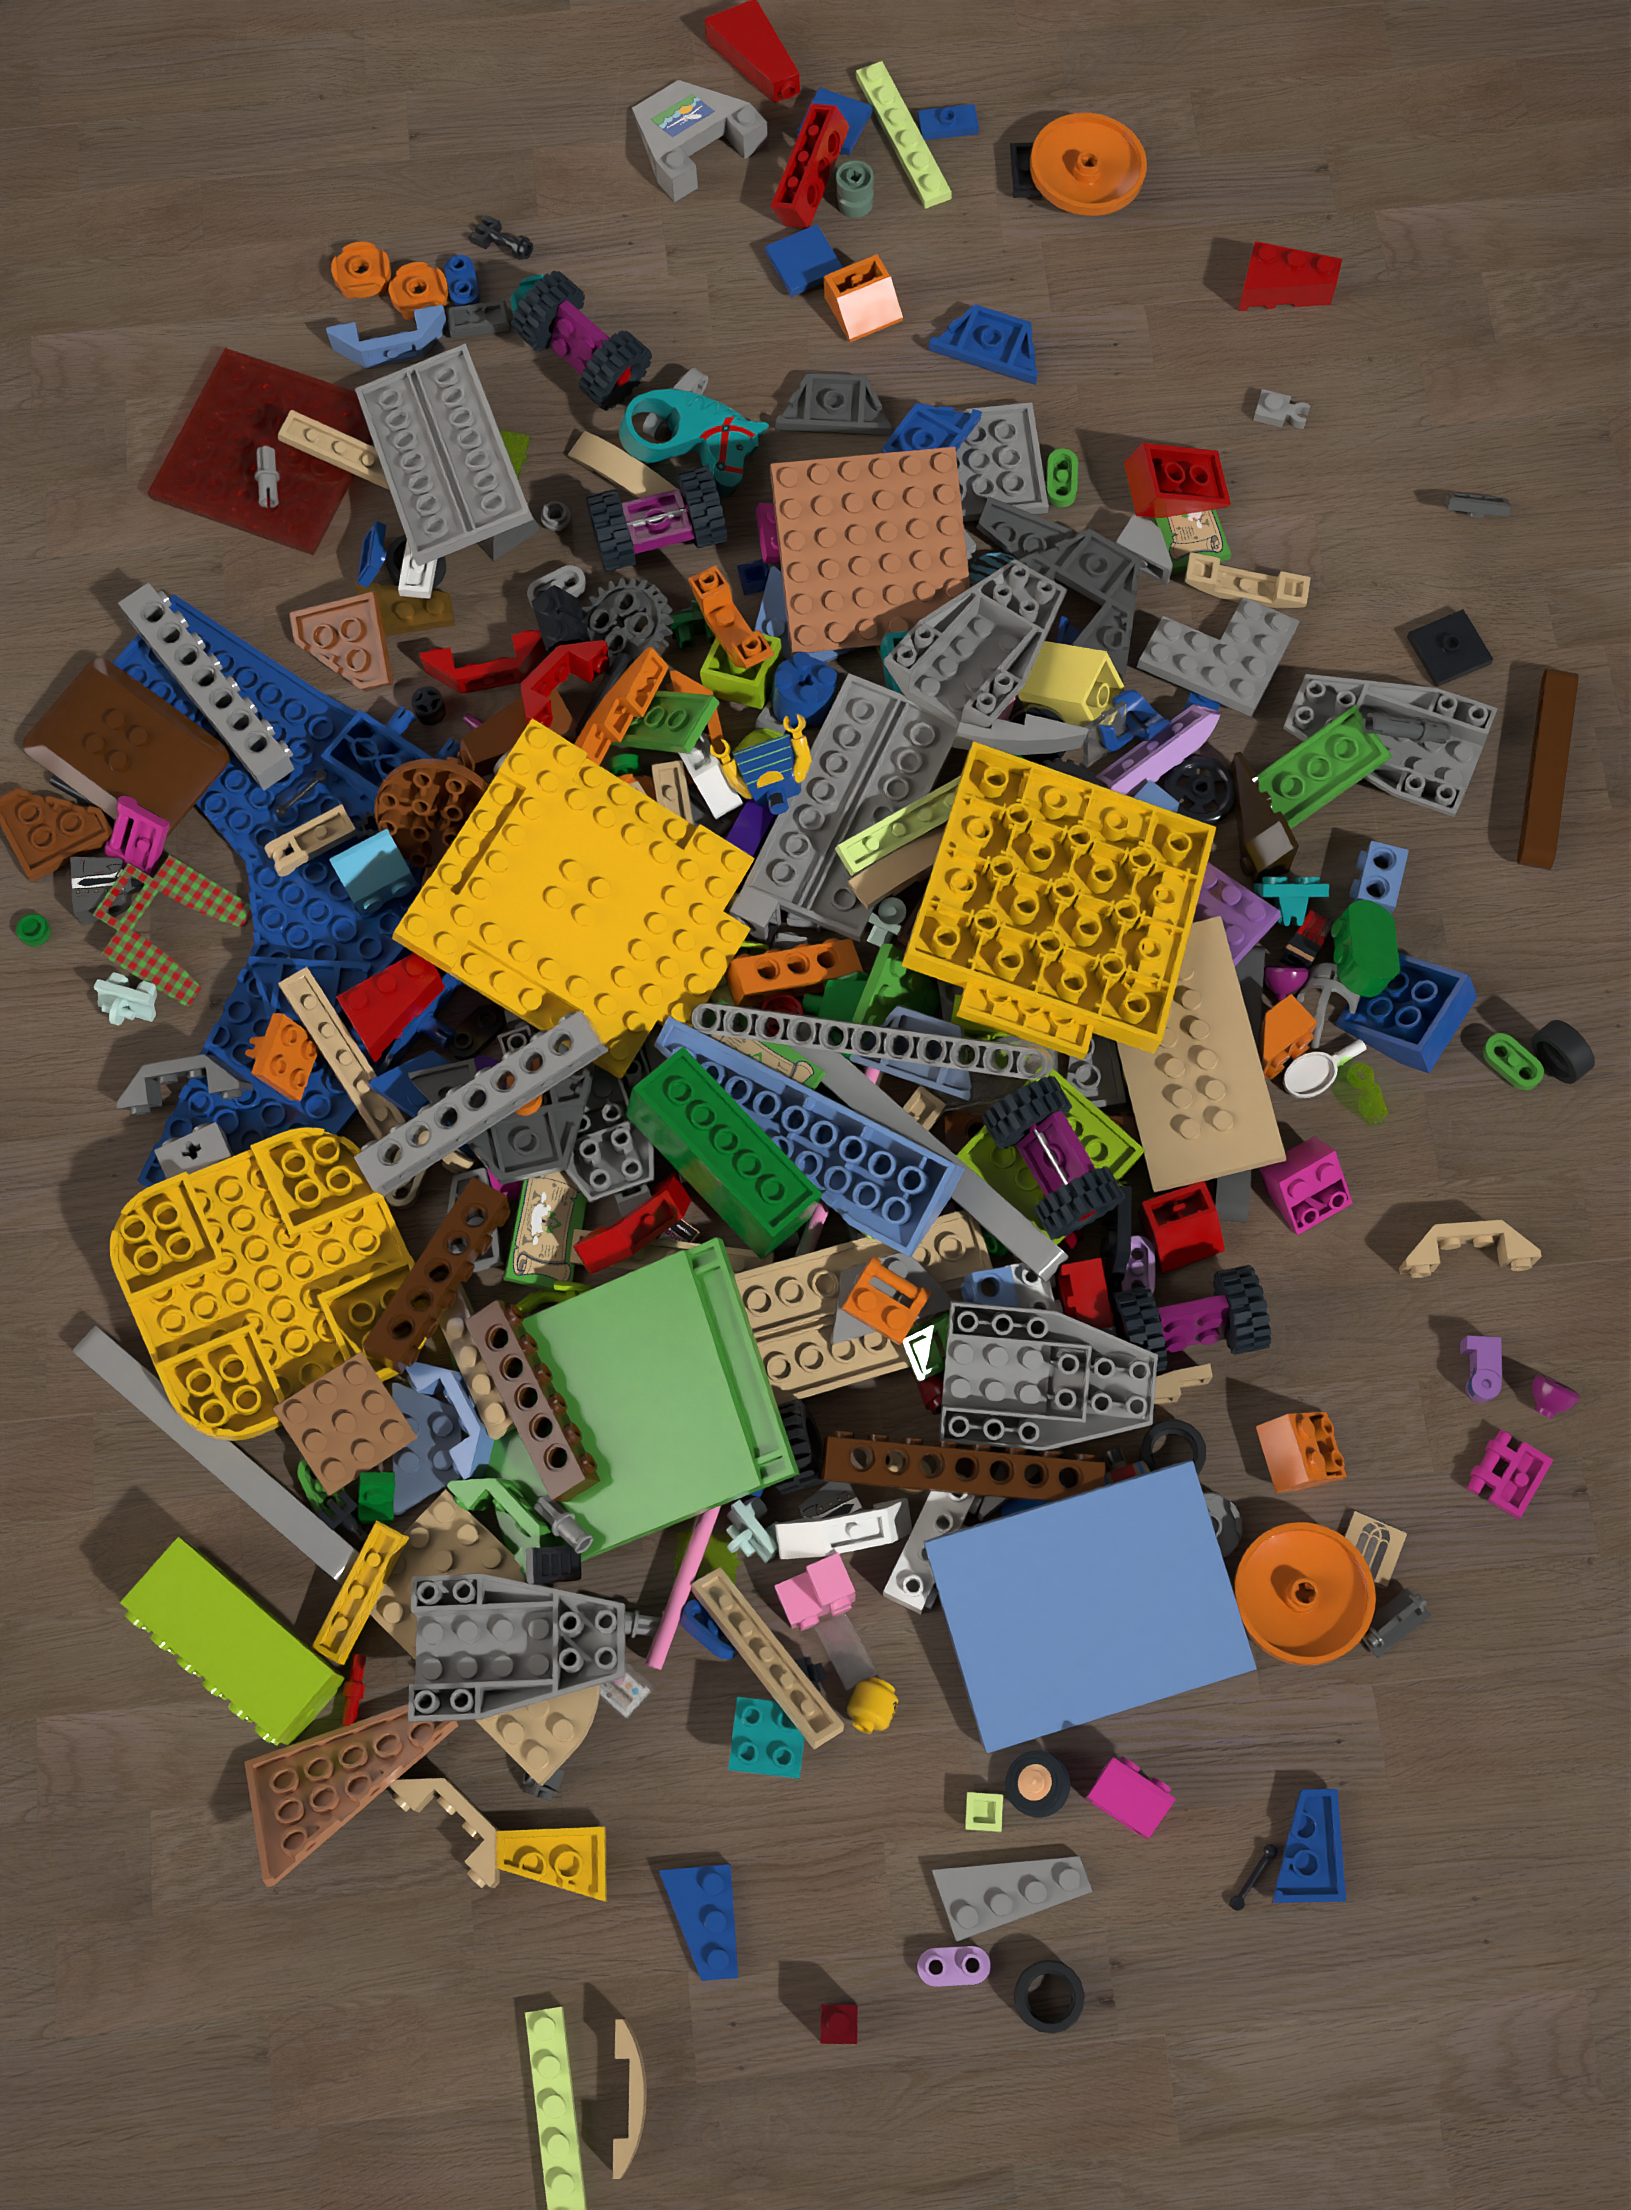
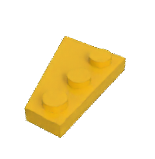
M606 1827L497 1831V1869L607 1902Z

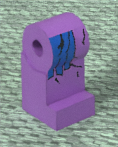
M1467 1335L1460 1341V1355H1470V1378L1466 1382V1394L1476 1403H1487L1501 1391V1337Z

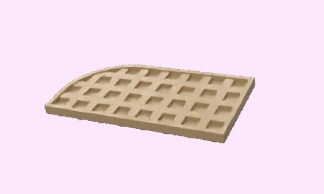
M446 1489L403 1533L409 1539L370 1613L415 1660L417 1617L411 1613L412 1576L487 1574L527 1583L526 1577L520 1572L519 1568L521 1565L513 1558L514 1555L468 1510H464L453 1500L454 1496ZM542 1583V1584H534V1585H539V1586L547 1587V1586H545L543 1583ZM600 1685L475 1721L539 1785L543 1786L586 1737L597 1710Z

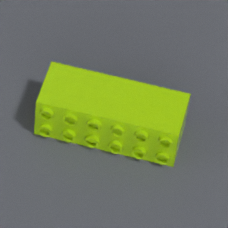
M177 1537L120 1602L128 1610L124 1616L139 1629L143 1628L148 1633L152 1631L153 1634L150 1639L164 1651L168 1650L173 1655L178 1654L179 1657L175 1661L190 1674L194 1673L199 1678L203 1676L205 1679L201 1684L216 1697L220 1696L225 1701L229 1699L231 1702L227 1707L240 1719H246L250 1723L254 1721L257 1726L253 1730L266 1742H272L276 1746L280 1743L288 1746L292 1745L348 1680L201 1551L180 1537Z

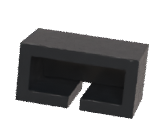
M553 585L531 601L544 646L548 652L551 653L560 645L591 642L586 624L582 623L584 617L577 597Z

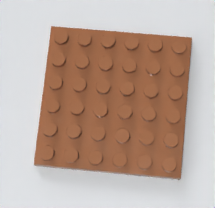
M955 447L770 464L791 655L799 652L815 653L880 646L886 633L910 631L921 619L970 588Z

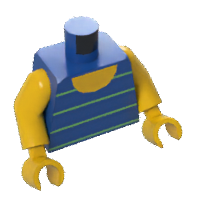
M797 714L799 724L795 729L791 727L789 716H785L783 720L784 728L792 732L793 738L789 733L734 752V759H731L729 756L730 745L727 741L721 739L726 747L722 754H716L713 745H710L711 754L720 758L723 763L721 768L730 786L744 798L754 799L759 807L769 805L772 814H782L788 810L787 798L799 795L801 792V782L805 780L812 762L806 735H802L806 720L800 714Z

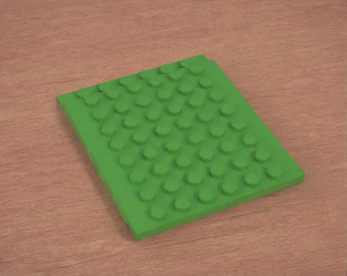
M716 1237L689 1250H681L531 1315L522 1321L526 1332L535 1339L538 1345L536 1352L541 1362L546 1364L552 1373L553 1379L551 1382L556 1392L560 1393L567 1403L568 1408L566 1412L570 1421L575 1423L581 1431L582 1440L580 1441L585 1451L594 1458L597 1464L596 1473L600 1479L598 1483L568 1502L556 1501L566 1512H572L575 1515V1521L593 1537L592 1544L581 1553V1562L800 1474L721 1238ZM508 1333L503 1337V1346L508 1342ZM449 1351L454 1370L460 1372L452 1351ZM520 1362L517 1367L518 1376L523 1371L522 1362ZM536 1391L533 1393L531 1398L533 1406L536 1404L538 1399ZM551 1421L546 1426L547 1436L552 1432ZM517 1428L511 1430L498 1440L494 1439L485 1478L511 1480L534 1505H536L540 1497L549 1495ZM566 1451L561 1455L562 1466L567 1462ZM494 1505L505 1546L515 1555L530 1537L525 1536L516 1528V1520L509 1513H504ZM555 1536V1546H571L561 1536Z

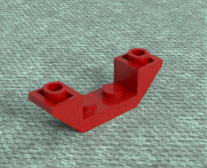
M528 629L519 634L512 635L516 657H500L492 662L482 664L469 663L461 668H456L451 647L432 648L428 652L420 653L426 674L458 693L465 694L521 683L546 649L540 630Z
M599 640L557 646L520 683L526 727L532 718L547 728L551 726L553 715L551 699L548 697L560 683L566 681L570 673L591 683L599 674H603L609 665L607 642Z
M676 1173L670 1174L649 1190L651 1197L610 1227H598L573 1245L589 1274H594L634 1255L684 1217L691 1199Z

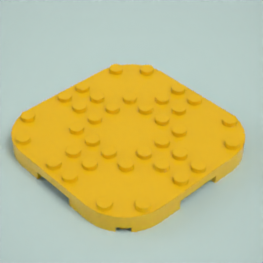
M306 1127L288 1130L250 1145V1150L191 1174L184 1172L156 1183L139 1192L124 1206L114 1231L112 1230L110 1238L112 1266L166 1394L178 1416L192 1429L205 1436L226 1441L245 1440L282 1426L272 1408L361 1351L381 1382L399 1374L367 1356L362 1344L415 1265V1262L406 1248L384 1196L372 1190L354 1159V1156L362 1151L344 1136L339 1137L325 1132V1129ZM421 1299L413 1307L419 1310L425 1309L430 1304V1301ZM407 1327L400 1328L395 1333V1336L405 1338L411 1333L412 1329ZM426 1337L419 1346L420 1352L426 1342Z

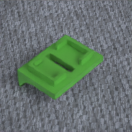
M949 1311L911 1328L901 1344L918 1382L945 1369V1358H941L932 1332L937 1331L946 1353Z

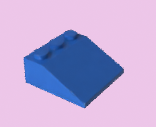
M1398 952L1400 972L1388 983L1387 987L1379 995L1374 997L1360 996L1355 1014L1349 1013L1350 1006L1348 1003L1336 1021V1026L1355 1038L1361 1039L1367 1045L1398 1063L1430 1073L1475 1002L1477 995L1468 974Z

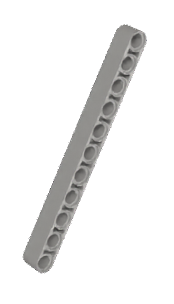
M721 1003L700 1004L692 1013L694 1027L699 1032L1029 1080L1046 1077L1053 1068L1051 1054L1047 1050L1037 1047ZM711 1009L716 1015V1022L712 1027L706 1021V1015ZM741 1014H744L748 1020L747 1028L744 1031H741L737 1025L738 1017ZM773 1018L778 1021L780 1027L779 1032L775 1036L769 1031V1022ZM805 1022L810 1025L812 1031L808 1040H804L800 1034L801 1026ZM836 1027H839L844 1033V1039L840 1045H837L832 1039V1033ZM869 1031L876 1037V1045L871 1050L864 1043V1037ZM900 1036H904L909 1042V1048L905 1054H901L896 1047ZM934 1040L938 1041L942 1047V1053L937 1059L933 1058L929 1053V1046ZM966 1045H970L975 1051V1058L970 1064L966 1063L962 1058V1050ZM1000 1049L1004 1050L1009 1058L1007 1066L1003 1069L999 1068L995 1063V1054ZM1033 1054L1038 1055L1042 1060V1068L1038 1073L1032 1072L1028 1067V1060Z
M804 1023L801 1026L800 1034L804 1040H808L812 1031L811 1027ZM788 1045L826 1072L821 1083L850 1109L964 1167L965 1170L950 1198L1043 1281L1047 1282L1069 1256L841 1053Z
M95 1325L72 1352L343 1586L359 1552L335 1531L331 1530L328 1525L233 1443L205 1436L187 1425L174 1410L162 1382Z

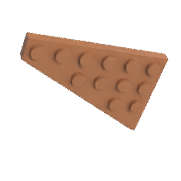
M408 1704L352 1723L350 1726H344L245 1761L262 1879L267 1888L278 1883L458 1727V1722H408Z

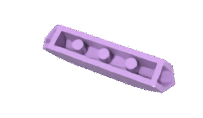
M1191 705L1172 719L1168 726L1149 741L1141 742L1099 773L1095 781H1100L1104 788L1134 797L1150 780L1155 783L1160 776L1172 767L1182 763L1187 756L1195 753L1211 735L1221 712L1201 705Z

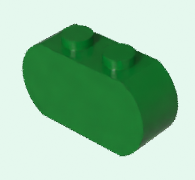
M1358 900L1350 904L1341 917L1334 921L1331 929V935L1334 937L1335 952L1333 959L1336 963L1337 977L1351 992L1364 997H1374L1382 993L1388 983L1400 972L1395 919L1384 907L1375 902Z

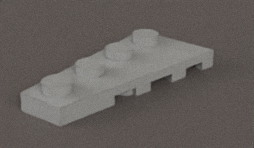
M1080 1856L931 1870L956 1942L1093 1892Z

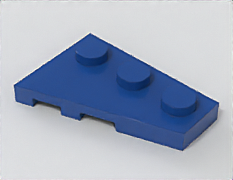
M1338 1789L1299 1790L1271 1903L1346 1902Z
M731 1864L659 1870L701 1981L739 1978Z

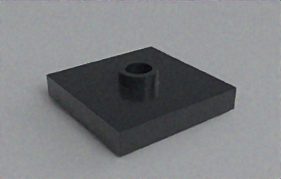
M1464 609L1412 630L1407 635V639L1436 687L1491 665L1493 657Z

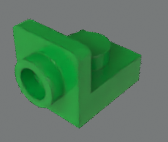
M395 1472L360 1473L358 1488V1522L360 1524H375L376 1521L384 1524L393 1522Z

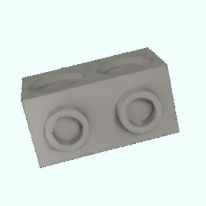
M746 884L740 893H734L728 904V910L731 917L751 928L744 940L769 946L781 927L779 900Z

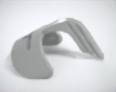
M1321 963L1312 966L1308 970L1306 983L1299 991L1297 997L1299 1002H1303L1304 994L1307 991L1316 988L1322 989L1314 1018L1318 1022L1312 1033L1315 1037L1311 1041V1047L1314 1049L1319 1047L1325 1012L1331 992H1337L1347 1000L1350 1006V1014H1355L1360 995L1351 992L1340 982L1337 977L1336 964ZM1331 974H1335L1333 980L1330 979Z

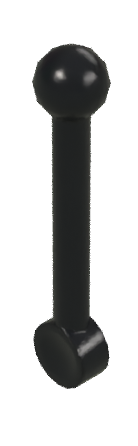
M322 769L316 771L315 778L284 805H278L275 808V814L278 817L286 816L287 810L318 783H325L328 780L327 772Z
M1267 1844L1264 1847L1263 1857L1238 1896H1233L1230 1899V1907L1233 1910L1240 1911L1244 1908V1899L1268 1861L1277 1856L1278 1850L1275 1845Z

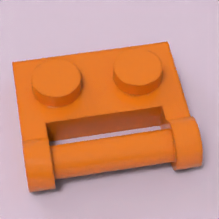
M872 1256L840 1310L900 1345L922 1307L927 1302L931 1291L923 1286L918 1288L881 1265L882 1261ZM875 1276L912 1299L909 1307L907 1308L871 1286L869 1282L872 1277Z

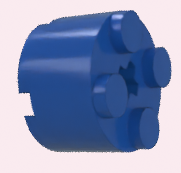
M805 652L796 653L793 655V658L782 662L777 667L773 680L771 703L775 716L781 722H783L785 716H789L791 727L794 728L799 724L797 714L805 718L806 725L812 724V727L822 725L833 706L836 689V671L823 661L810 657Z

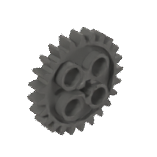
M621 577L619 586L609 581V590L605 591L599 587L600 596L598 598L594 596L589 597L593 604L591 607H582L587 613L582 623L586 624L591 641L603 640L607 642L609 665L604 673H607L618 652L626 653L636 660L647 647H652L660 657L662 656L658 648L659 646L668 647L669 644L664 640V636L673 635V632L667 625L674 623V619L669 615L673 610L666 603L668 599L654 584L651 585L645 579L639 582L636 577H632L628 583Z

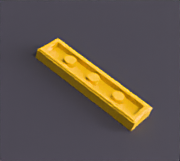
M380 1521L375 1522L311 1649L338 1664L344 1665L409 1539L408 1536Z

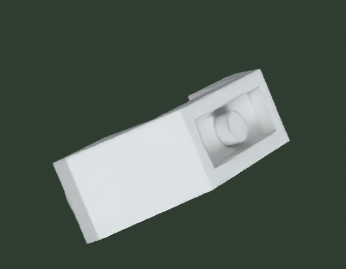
M702 732L690 754L679 753L715 819H718L743 805V802L737 791L730 786L721 768L719 759L711 754L710 743L704 732Z
M908 1498L873 1504V1509L818 1520L806 1517L776 1523L775 1529L780 1559L825 1557L838 1552L840 1554L893 1543L912 1532Z

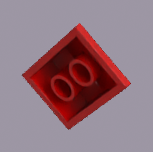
M1143 443L1124 461L1136 516L1166 518L1227 508L1231 505L1217 450Z

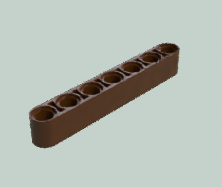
M1546 668L1542 676L1517 855L1518 865L1551 870L1555 860L1578 687V673Z

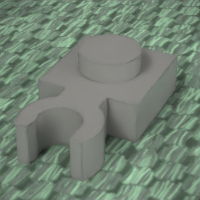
M1262 389L1253 421L1281 428L1284 421H1288L1293 427L1303 429L1307 419L1299 417L1297 414L1308 416L1310 405L1303 402L1290 404L1291 396Z

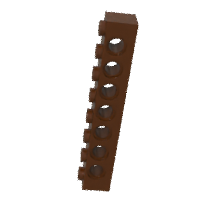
M833 1431V1437H826L823 1442L820 1481L1053 1502L1104 1486L1105 1463L1095 1462L1094 1455L1074 1454V1460L1061 1459V1452L1040 1451V1457L1028 1456L1027 1449L1006 1447V1453L992 1452L993 1446L972 1444L971 1450L958 1449V1443L950 1441H937V1447L923 1446L924 1440L918 1438H903L902 1443L889 1442V1436L868 1434V1440L854 1439L853 1432ZM854 1449H861L867 1454L868 1462L864 1468H857L852 1464L850 1457ZM890 1452L899 1454L902 1459V1466L897 1472L891 1471L886 1466V1456ZM925 1455L933 1457L936 1461L937 1468L932 1475L924 1473L921 1469L920 1462ZM960 1458L967 1460L971 1466V1472L967 1478L960 1477L955 1471V1464ZM993 1462H999L1005 1468V1476L1001 1481L994 1480L990 1475V1466ZM1028 1465H1033L1039 1471V1480L1034 1485L1028 1483L1024 1476V1471ZM1063 1468L1070 1470L1073 1474V1483L1069 1488L1064 1487L1059 1481V1473Z

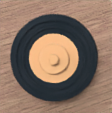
M1029 1751L1016 1758L1009 1767L1005 1781L1006 1793L1012 1805L1021 1813L1035 1818L1048 1817L1059 1811L1067 1801L1070 1793V1776L1065 1765L1054 1755L1045 1751Z

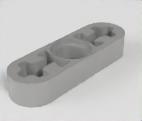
M692 368L672 389L701 395L708 384V376L698 369ZM650 413L644 422L643 432L655 440H660L670 430L667 424L668 420L665 421L660 416Z

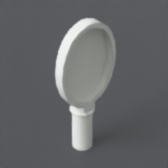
M1358 1039L1338 1052H1334L1331 1056L1324 1052H1311L1298 1057L1284 1073L1283 1085L1285 1090L1296 1098H1310L1321 1094L1334 1082L1337 1076V1067L1365 1051V1043Z

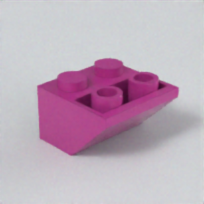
M1316 1136L1285 1152L1286 1161L1259 1167L1269 1196L1297 1236L1353 1204L1336 1151Z
M1122 1756L1117 1760L1113 1757L1105 1764L1085 1800L1143 1839H1149L1176 1798L1169 1794L1171 1788L1155 1777L1147 1780L1138 1774L1140 1767L1129 1759Z

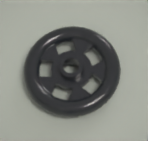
M1205 756L1186 758L1179 765L1172 767L1164 779L1163 790L1178 802L1183 797H1186L1189 802L1194 804L1189 810L1182 806L1181 803L1179 804L1177 813L1212 825L1226 818L1236 805L1233 773L1226 765L1216 759ZM1196 770H1209L1210 777L1196 775ZM1180 776L1189 779L1185 788L1176 785ZM1223 782L1226 793L1217 794L1215 783ZM1203 786L1206 791L1199 792L1196 790V787ZM1214 801L1217 809L1206 813L1203 806Z

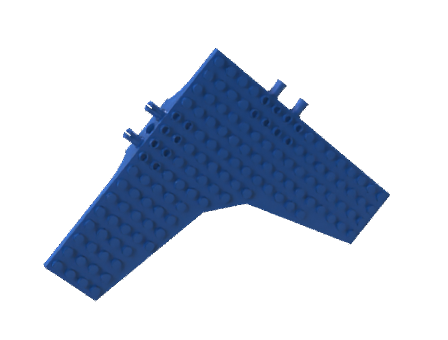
M173 594L169 599L172 603V606L169 607L173 613L179 611L189 625L186 628L190 634L196 632L206 646L203 649L207 655L211 653L215 655L223 667L220 672L224 677L229 674L232 676L240 688V691L237 692L243 699L247 696L258 710L255 714L259 720L265 718L276 733L273 735V738L277 743L283 740L293 754L289 759L295 770L263 791L139 634L113 662L114 665L215 737L229 750V764L198 800L196 806L246 863L250 888V908L254 926V945L249 953L250 956L371 963L374 967L373 973L370 976L372 977L414 952L393 940L392 936L422 889V878L426 870L425 868L414 867L408 860L404 859L417 886L413 887L408 894L402 897H394L383 903L382 907L378 910L360 915L329 860L361 843L357 835L296 867L287 876H279L274 868L275 861L268 857L264 848L274 839L341 804L358 834L362 831L359 830L356 823L363 821L367 811L374 813L377 792L383 780L391 771L404 763L418 759L446 760L447 757L458 758L457 753L460 752V744L456 742L454 745V739L449 738L438 754L432 758L401 737L410 724L416 720V717L410 710L407 709L404 712V706H399L390 720L383 725L362 710L356 711L325 695ZM208 682V683H206L204 686H208V685H210L212 682ZM230 703L224 704L221 708L227 707ZM243 725L238 730H242L248 725ZM260 747L255 752H260L265 747ZM322 769L327 772L328 780L325 783H318L287 810L286 816L278 817L275 814V808L278 805H284L315 778L316 771ZM291 847L285 851V855L287 856L295 851ZM247 963L245 968L241 969L237 977L238 983L231 997L228 996L223 1006L224 1011L218 1023L214 1024L199 1055L206 1054L219 1057L253 1084V1091L242 1092V1098L222 1100V1095L209 1093L207 1077L190 1079L187 1086H183L179 1095L180 1100L173 1114L169 1115L164 1125L165 1130L159 1142L155 1143L137 1179L145 1188L166 1180L154 1150L162 1147V1144L168 1139L174 1137L182 1138L193 1133L194 1128L201 1124L217 1122L224 1131L235 1156L250 1150V1145L297 1128L325 1129V1132L340 1137L359 1113L320 1050L315 1059L301 1101L288 1099L251 1074L256 1060L245 1055V1051L255 1048L249 1042L252 1037L265 1036L270 1020L266 1014L264 1002L259 994L256 979L249 963ZM435 966L445 989L418 1018L415 1016L402 1030L403 1034L397 1040L394 1039L381 1053L382 1056L376 1063L373 1061L346 1014L343 1015L341 1021L378 1077L394 1069L423 1034L440 1044L444 1049L451 1045L447 1040L449 1039L453 1042V1037L457 1032L437 1020L436 1016L461 985L465 983ZM471 988L473 991L481 995L482 998L487 999L486 996ZM197 1151L193 1153L194 1159L198 1157Z

